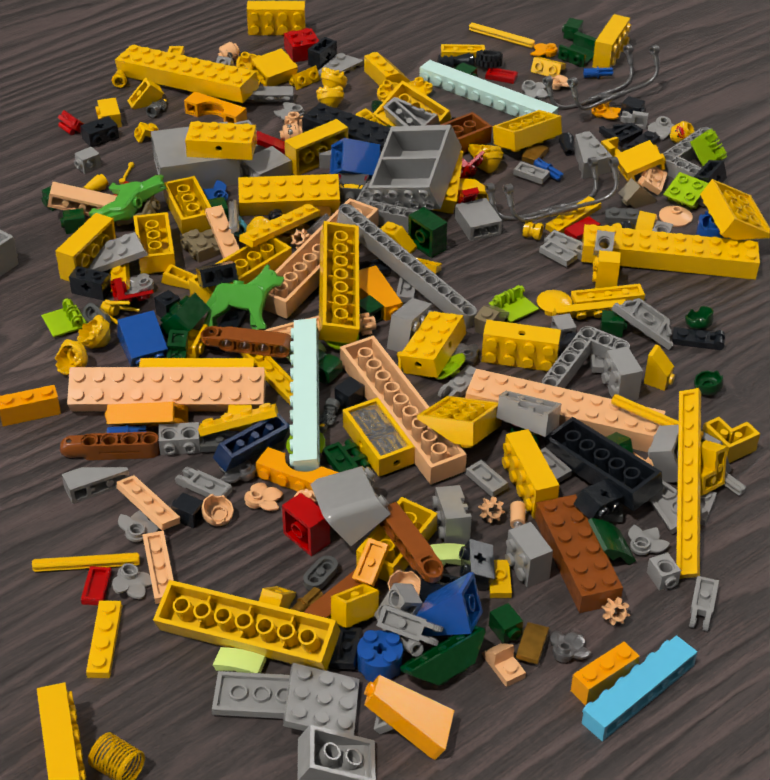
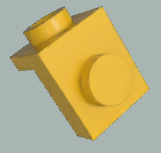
M140 122L134 131V136L139 143H142L145 136L151 137V131H158L159 129L153 123Z

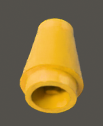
M117 70L112 77L113 85L118 88L124 87L127 83L123 70Z
M97 174L83 188L98 192L106 189L109 183L103 174Z

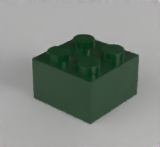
M422 207L409 215L408 235L417 245L418 250L433 258L446 250L448 222Z
M195 292L191 296L185 295L179 303L176 302L169 309V313L167 312L160 319L162 323L159 326L162 334L168 339L170 330H185L189 332L207 313L210 307Z

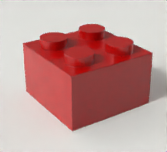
M304 28L298 31L292 30L284 33V49L294 63L308 60V49L319 41L312 28Z
M299 493L282 505L283 534L312 557L330 544V524L323 517L320 507L311 498L306 497L303 493Z

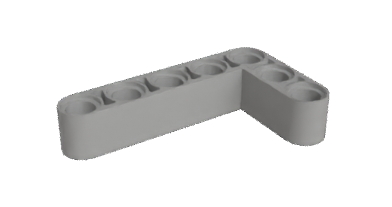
M702 127L663 153L666 159L664 171L668 173V176L675 179L678 173L681 172L694 177L699 172L701 167L689 162L697 156L690 141L711 128Z
M368 181L356 201L379 208L378 225L383 226L387 221L403 226L408 231L409 215L417 210L375 201L368 189L371 181Z
M591 326L582 327L544 376L542 383L565 388L591 353L605 359L607 350L627 346L630 349V344L626 340Z

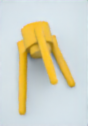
M105 300L101 304V308L110 316L111 321L117 325L118 320L112 316L118 315L120 310L140 311L139 308L121 306L129 305V301Z

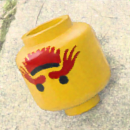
M681 121L672 126L670 130L671 140L678 144L694 133V127L686 121Z

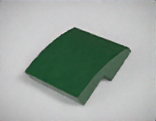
M591 518L588 520L603 551L612 560L621 557L628 565L636 561L621 531L616 526L600 519Z

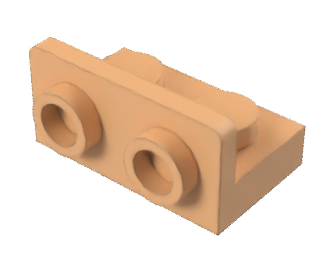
M655 166L641 172V177L637 183L642 187H646L650 192L659 195L668 173Z

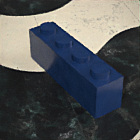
M279 413L277 417L262 420L219 443L213 459L227 472L265 451L267 447L270 448L283 441L290 425Z

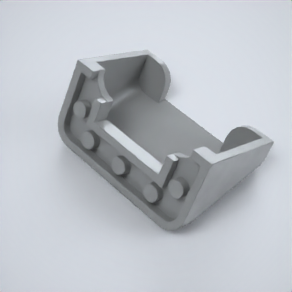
M360 466L318 478L311 483L323 517L350 546L391 514L387 507L389 503L382 494L378 496L372 487V484L375 482V474L369 467L364 468Z

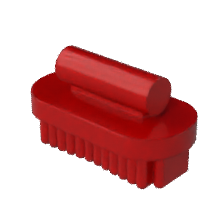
M63 110L61 115L59 114L57 117L62 120L58 126L68 134L74 135L75 130L79 133L81 132L80 126L84 125V123L67 111Z

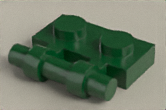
M351 439L345 441V446L337 442L326 446L322 451V455L336 472H343L359 466L364 468L371 467L368 457L360 452V447L352 442Z

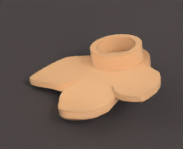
M557 75L552 77V89L559 90L560 86L569 87L566 76Z
M256 483L251 486L250 491L245 493L244 500L245 504L250 508L257 509L261 507L267 511L279 510V506L275 501L279 500L283 493L275 487L267 488L265 483Z

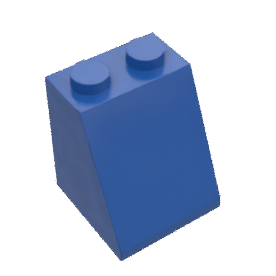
M343 138L332 144L330 174H369V179H372L381 155L380 144Z
M154 310L118 319L117 337L131 366H139L140 358L167 357L168 348Z
M474 572L467 573L427 596L416 615L444 628L442 632H436L425 627L422 635L439 636L472 633L483 613Z

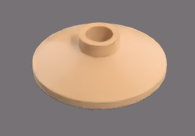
M667 206L659 212L660 220L673 224V227L687 226L692 222L693 218L692 213L681 206Z

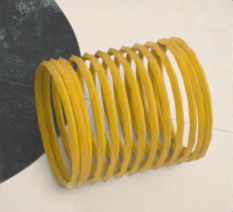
M111 732L103 734L96 740L88 757V763L91 767L112 780H123L124 778H126L125 780H135L145 762L144 752ZM107 739H109V740L101 747V749L99 750V752H98V754H97V756H96V758H95V763L93 764L94 757H95V755H96L98 749L100 748V746H101ZM110 741H112V742L104 749V751L102 752V754H101V756H100V758H99V761H98V763H97V759H98V757H99L101 751L103 750V748H104ZM109 748V750H108L107 753L105 754L104 758L102 759L104 753H105L106 750ZM137 754H138V760H137V763H136V765H135V768L133 769L132 773L126 778V776H127V775L130 773V771L132 770V768H133V766H134V764H135V762H136ZM135 756L132 766L130 767L129 771L123 776V774L128 770L133 760V757Z

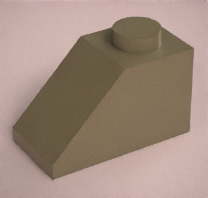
M632 178L618 192L622 196L621 201L625 205H631L634 208L653 204L657 201L649 191Z
M484 305L474 317L475 332L483 335L486 320L504 322L509 312L494 305Z

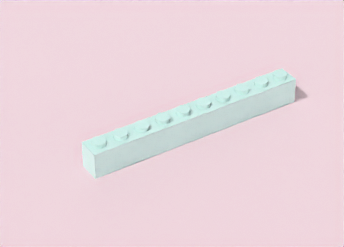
M429 60L420 67L419 77H422L424 81L432 83L433 86L515 117H520L537 110L558 115L557 106L435 61Z
M316 318L294 320V328H291V339H294V341H291L290 345L291 352H294V354L290 355L291 366H293V368H290L291 380L293 379V382H290V390L293 393V396H290L291 408L293 407V410H290V420L293 422L290 425V435L293 436V439H290V450L293 451V454L289 455L290 466H294L295 470L301 472L313 471L320 467L319 331Z

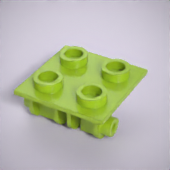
M712 128L690 141L702 166L709 160L719 161L727 157L724 147H720L723 144H717L720 139L716 140L718 136Z
M679 172L663 195L668 200H673L678 204L681 202L683 206L686 204L690 209H696L698 207L697 200L709 183Z
M517 285L512 290L508 289L499 295H495L492 301L489 302V305H494L508 311L509 315L506 319L510 323L539 310L536 305L523 295L525 288L522 285Z
M71 299L63 300V309L41 315L53 337L82 329V324H87L77 305H74Z

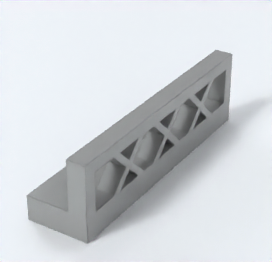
M259 86L245 102H293L294 88L293 86Z

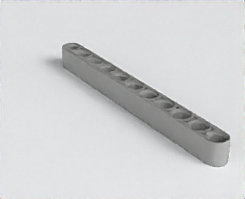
M340 205L337 223L359 226V242L444 313L463 315L465 327L471 328L473 326L474 317L477 313L475 306L352 205Z

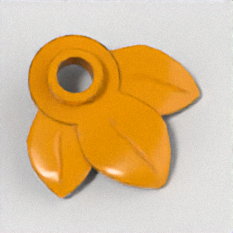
M539 43L534 45L536 50L530 53V55L553 57L557 54L558 49L554 43Z
M608 102L592 108L591 113L596 117L617 119L619 118L618 114L621 108L611 107Z

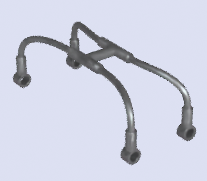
M631 44L623 47V51L627 56L630 74L627 81L622 85L579 102L578 79L572 77L568 79L567 83L571 87L572 96L576 104L560 105L553 98V79L551 76H546L542 81L546 86L547 95L551 103L560 109L578 107L580 110H590L601 104L621 98L630 92L644 88L651 84L659 74V46L653 45L649 47V52L653 57L655 73L650 80L641 85L619 91L630 83L634 72L632 55L634 48ZM598 101V102H596V103H594V104H592V105L586 106V107L582 106V105L587 104V103H592V102Z
M595 156L587 160L591 168L592 179H594L593 191L588 195L590 197H593L598 189V160ZM617 157L608 159V165L611 168L615 182L613 190L600 199L581 204L577 203L583 199L518 216L514 209V188L510 183L503 185V192L506 195L508 207H510L513 216H505L496 209L494 184H485V191L488 194L490 204L501 219L528 222L548 216L553 217L578 210V208L598 204L611 198L619 186V160Z

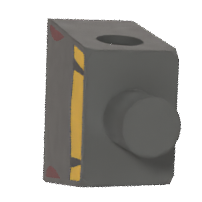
M338 173L340 202H346L349 198L356 200L365 184L369 181V174Z

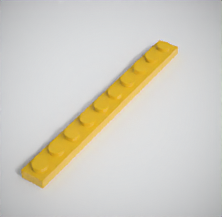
M699 388L679 391L676 564L681 570L679 579L700 576L701 391Z

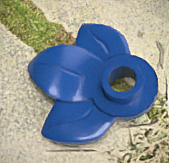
M220 180L215 182L214 188L202 189L207 199L224 197L225 201H227L229 198L226 192L227 186Z

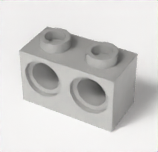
M199 422L159 424L160 455L200 453Z
M394 583L374 615L378 621L384 604L416 615L423 602L412 584Z

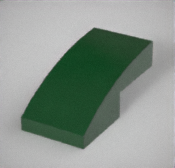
M169 331L167 358H187L188 331Z

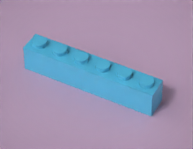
M677 635L670 641L666 640L655 653L651 652L640 665L636 664L627 676L620 677L609 690L605 689L593 703L589 702L582 711V724L601 741H604L695 665L697 651Z

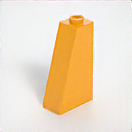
M377 266L359 270V300L371 295L384 305V320H391L392 314L402 307V301Z
M175 402L108 404L105 419L108 425L115 427L126 426V424L128 426L146 425V427H159V424L188 423V407Z
M381 675L373 682L370 681L364 692V695H367L364 704L367 708L430 758L436 760L446 750L454 714L453 709Z

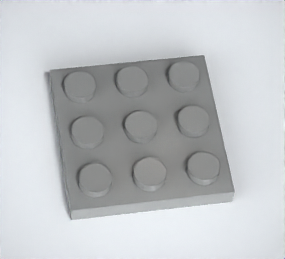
M293 663L290 670L283 726L305 731L309 725H314L354 735L359 679Z

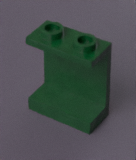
M578 31L575 32L573 44L570 47L559 45L558 59L585 67L593 60L597 38Z

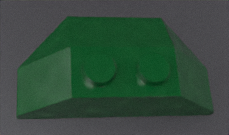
M475 626L471 634L450 635L441 640L437 646L433 645L424 650L421 655L409 659L400 669L402 672L437 685L449 682L450 678L467 671L468 667L475 664L486 633L485 629Z

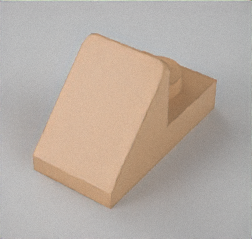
M500 643L482 652L484 659L506 687L526 677V672L514 658V645Z

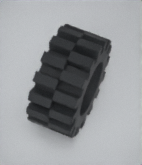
M496 50L477 51L475 64L485 68H499L502 66L503 54Z

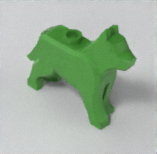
M161 174L155 175L143 182L136 181L121 185L112 183L109 190L113 194H117L115 201L108 203L100 209L92 208L88 214L92 217L95 213H99L113 218L114 222L130 220L148 198L167 189L163 182L164 176Z
M266 265L261 273L247 284H244V281L234 280L233 284L221 283L217 285L206 303L210 309L207 311L204 324H207L208 327L218 326L217 319L233 307L250 311V325L252 329L265 330L267 325L263 320L262 312L267 296L272 289L282 286L284 277L277 276L276 272L270 270V266Z

